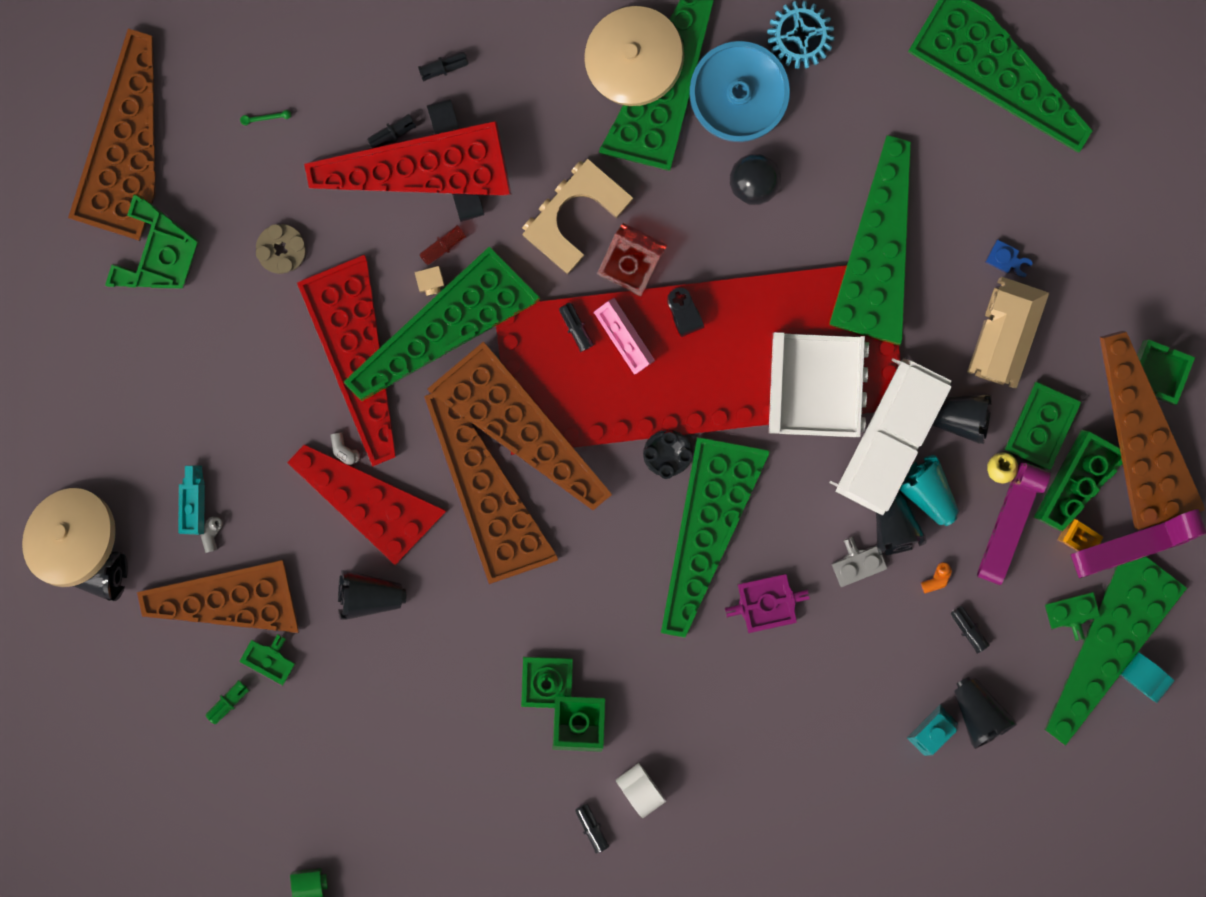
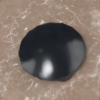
M664 430L653 434L647 440L643 449L644 462L648 469L656 475H660L663 479H670L672 476L683 472L693 458L691 444L688 439L681 433L673 430Z

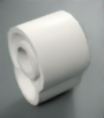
M639 763L616 779L617 784L642 818L666 802L660 790Z

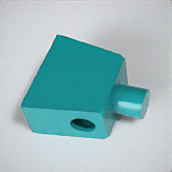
M939 705L907 739L924 756L933 755L956 733L958 722Z

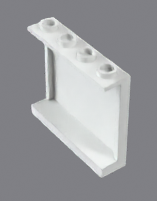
M773 333L769 433L860 437L861 432H865L866 418L861 417L862 407H866L867 393L862 392L863 382H867L868 367H863L864 357H868L869 342H865V336L843 337Z

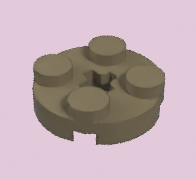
M271 225L260 234L256 242V257L265 269L275 274L289 273L298 269L306 256V247L302 235L289 225ZM284 242L286 244L285 249L288 251L286 254L281 253L280 256H277V250L274 247L276 244L280 245Z

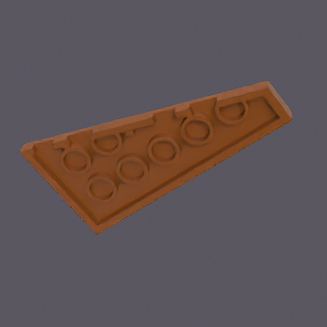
M284 560L137 592L142 617L300 633Z

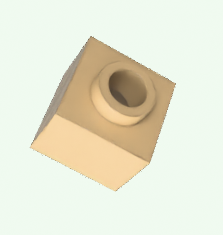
M439 266L415 272L419 291L421 293L426 292V296L438 294L441 292L440 288L445 287Z

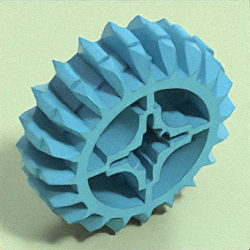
M794 1L792 3L793 10L784 5L783 11L785 14H782L780 11L775 13L779 21L775 19L770 20V24L776 27V29H768L767 34L775 35V37L769 38L767 42L768 44L776 43L771 52H781L777 57L779 61L784 56L788 58L785 66H789L791 60L795 61V69H799L800 62L803 61L804 67L807 69L810 65L809 60L814 65H818L817 55L822 59L826 58L827 55L822 49L826 51H831L832 46L826 43V41H834V36L827 35V33L834 31V26H825V24L830 22L831 18L826 17L822 20L821 16L825 10L821 9L818 13H815L817 5L814 3L809 10L806 9L807 2L803 1L801 8L798 9V4ZM801 16L812 19L818 25V28L806 26ZM793 17L794 29L784 35H780L782 25ZM798 27L802 33L808 34V36L804 37L803 44L799 37L793 36L797 34ZM821 35L820 45L814 51L808 53V40ZM783 42L796 44L801 54L789 51Z

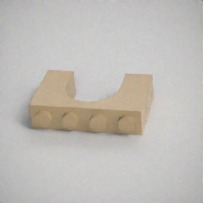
M589 159L584 163L581 160L571 171L574 174L568 182L564 179L555 189L558 194L552 200L547 198L540 206L539 210L541 213L536 219L531 217L522 227L525 230L522 234L523 237L567 275L581 261L584 254L566 240L557 227V216L561 207L572 198L588 197L598 202L617 219L633 200L626 191Z

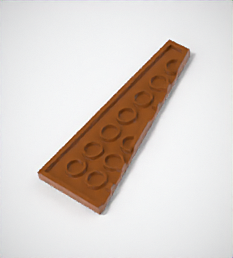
M484 341L427 388L431 394L591 510H595L612 495Z
M433 394L424 396L488 583L492 584L558 561V557L470 421Z

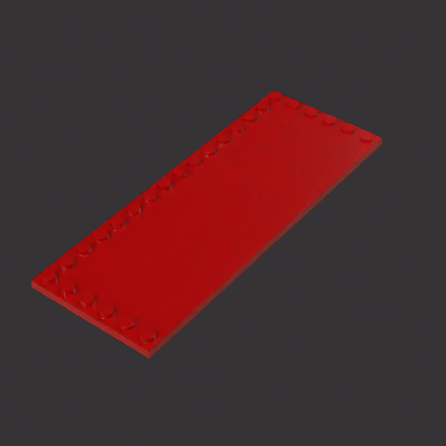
M847 265L539 301L496 326L501 363L573 448L649 439L653 434L664 430H673L685 435L769 425L774 332L861 337L865 335L830 325ZM679 287L686 289L690 293L704 324L703 329L681 337L677 330L667 302L669 293ZM678 292L675 293L676 297L672 299L673 303H679L680 306H683L682 301L685 300V296H680ZM615 298L655 359L653 363L635 375L594 314L597 309ZM567 303L573 304L581 322H585L586 325L584 327L592 343H594V346L583 352L579 351L572 334L567 332L569 329L559 311V308ZM865 336V342H869L868 357H864L863 367H868L867 382H863L862 392L867 393L866 407H862L861 414L876 412L899 367L897 363L892 361V359L901 361L899 345Z

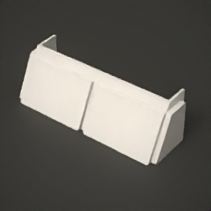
M904 358L902 361L892 359L899 367L839 484L832 481L829 482L837 487L835 492L881 515H884L885 511H888L918 454L919 446H922L951 389V380Z

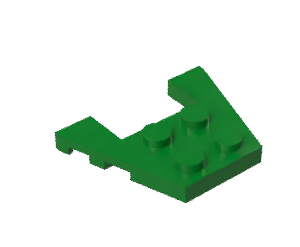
M134 194L127 216L151 224L150 232L137 271L113 263L105 286L183 289L199 240L142 196Z

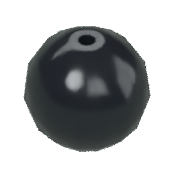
M749 154L741 157L733 165L730 172L732 192L736 197L749 205H761L770 201L777 194L780 187V172L777 165L762 154Z

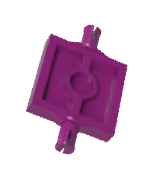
M782 574L737 584L740 594L739 605L725 607V612L733 611L726 613L727 618L741 614L746 622L748 633L797 623L794 611L795 602L810 600L809 595H806L809 594L807 589L793 593L789 587L787 575Z

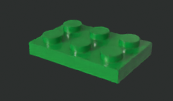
M1034 382L1004 450L1047 470H1051L1081 402L1038 382Z

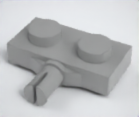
M853 536L849 537L850 543L847 538L843 540L849 554L843 559L831 563L840 587L887 569L882 555L878 553L877 545L866 550H858Z

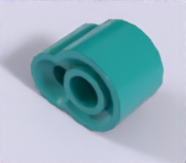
M1139 652L1121 673L1124 679L1156 703L1160 701L1175 682L1165 671Z

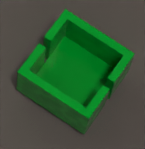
M1149 339L1143 340L1137 356L1156 399L1171 405L1178 404L1195 357L1175 349L1169 350V347Z

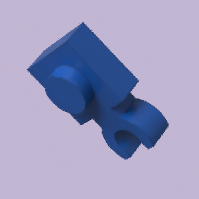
M999 240L995 241L985 263L1005 273H1008L1010 268H1013L1019 277H1026L1027 275L1020 270L1022 263L1029 266L1033 264L1028 258H1017L1019 250Z

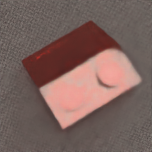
M623 223L615 233L597 274L642 296L659 265L667 245Z

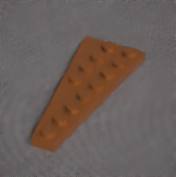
M1119 331L1101 336L1100 343L1134 528L1141 530L1161 524L1196 509H1199L1200 512L1205 511L1202 499L1127 332Z

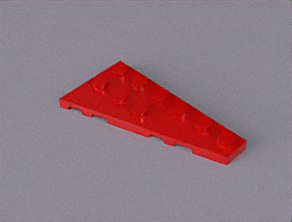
M303 445L287 462L394 565L406 555L446 512V510L307 445Z

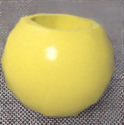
M1005 452L993 455L987 464L989 477L1001 484L1011 482L1018 473L1016 458Z

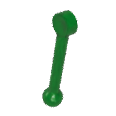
M284 110L282 113L256 117L244 115L240 118V122L242 125L247 126L250 122L276 118L289 119L292 113L290 110Z

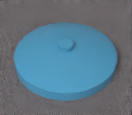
M735 41L717 46L700 60L691 78L689 95L693 112L707 131L723 140L747 142L766 135L780 122L788 106L790 87L786 71L773 53L755 43Z

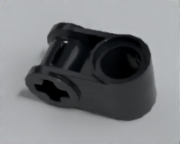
M681 287L673 289L668 295L667 302L680 336L684 337L703 329V321L690 293ZM678 292L680 296H685V300L682 301L683 306H680L679 303H673L672 299L676 297L675 293Z

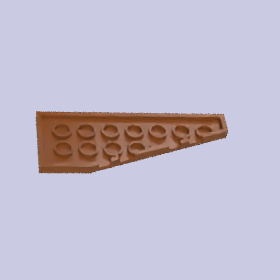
M128 28L68 218L141 241L146 222L129 217L127 214L134 194H139L151 204H153L156 194L153 36Z

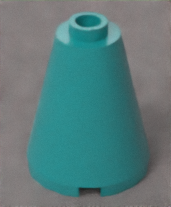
M935 455L923 458L925 461L923 464L918 465L915 462L911 465L899 490L938 525L944 524L948 526L957 520L959 509L939 459Z

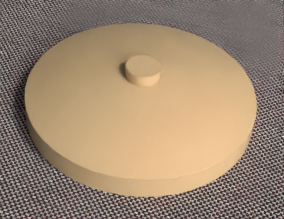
M642 6L621 8L604 17L591 32L585 49V67L592 84L607 99L625 106L645 105L664 96L678 80L684 63L683 42L676 27L660 12Z
M63 489L45 498L32 512L23 534V555L31 572L42 581L58 587L75 586L93 577L106 563L114 545L115 521L112 512L100 497L84 489Z

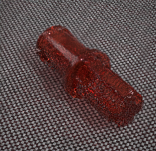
M456 225V227L441 238L437 237V241L419 255L426 265H430L444 253H450L449 250L467 237L460 227Z

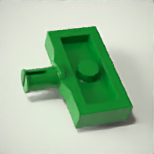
M1093 592L1045 605L1051 630L1060 627H1072L1075 641H1080L1077 631H1079L1081 640L1086 639L1082 624L1088 620L1100 617Z
M277 634L271 647L264 646L252 639L239 661L282 686L296 664L279 652L286 640L285 637L281 638L279 634Z

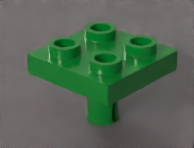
M523 656L521 707L554 708L555 696L571 697L573 658Z

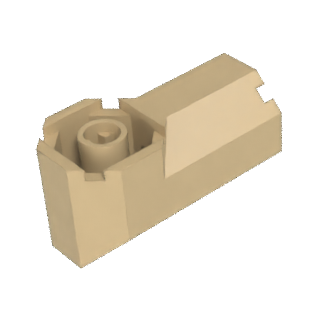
M1000 277L997 283L1002 285L999 289L994 288L985 313V316L989 317V319L984 320L967 372L973 374L977 371L975 374L977 377L1001 385L1006 383L1009 384V387L1017 388L1049 293Z

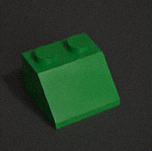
M555 696L552 750L602 752L604 748L605 698Z

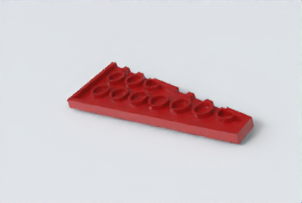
M496 121L304 164L310 189L512 195Z
M362 255L299 281L297 285L371 465L374 467L396 458L386 388L361 401L344 383L352 373L380 348L368 262L366 256Z

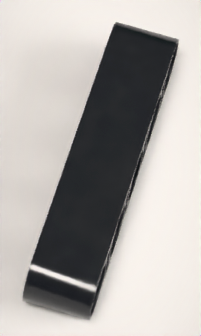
M451 98L427 105L435 135L460 129ZM452 194L460 222L484 216L479 195Z

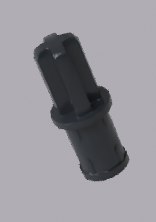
M460 52L443 59L440 56L438 57L439 60L418 66L424 82L442 74L447 76L448 72L465 67L469 63L465 52Z
M407 114L391 125L387 123V127L368 137L367 140L372 149L382 147L394 139L398 141V137L413 128L415 129L416 125L413 123L411 116Z
M567 303L560 307L559 311L569 329L567 332L572 334L579 351L583 352L594 346L584 327L586 324L581 322L573 304Z
M962 606L955 608L950 613L961 629V635L966 636L977 654L990 646L977 628L979 626L978 623L975 624Z
M583 804L577 807L575 812L584 828L583 834H587L595 854L609 848V844L600 829L601 824L597 823L589 805Z

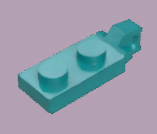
M188 465L185 466V478H183L182 484H179L178 533L202 535L204 534L205 485L202 466Z

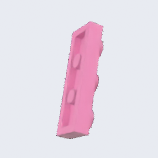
M615 298L609 300L594 312L634 375L655 361Z

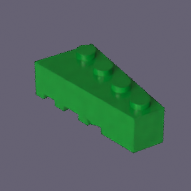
M1081 430L1036 511L1034 518L1056 530L1064 531L1084 509L1085 504L1092 497H1095L1105 482L1111 479L1117 472V469L1123 464L1120 448L1089 431Z

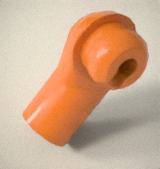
M941 562L938 564L933 579L921 582L924 594L947 586L952 575V569L948 563Z

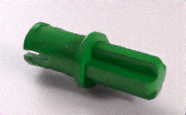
M238 680L224 696L220 695L221 699L206 713V718L211 723L217 724L231 709H235V705L250 690Z

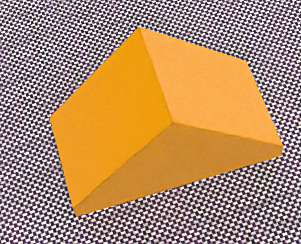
M1074 519L1061 532L1057 540L1076 551H1081L1099 545L1103 536Z

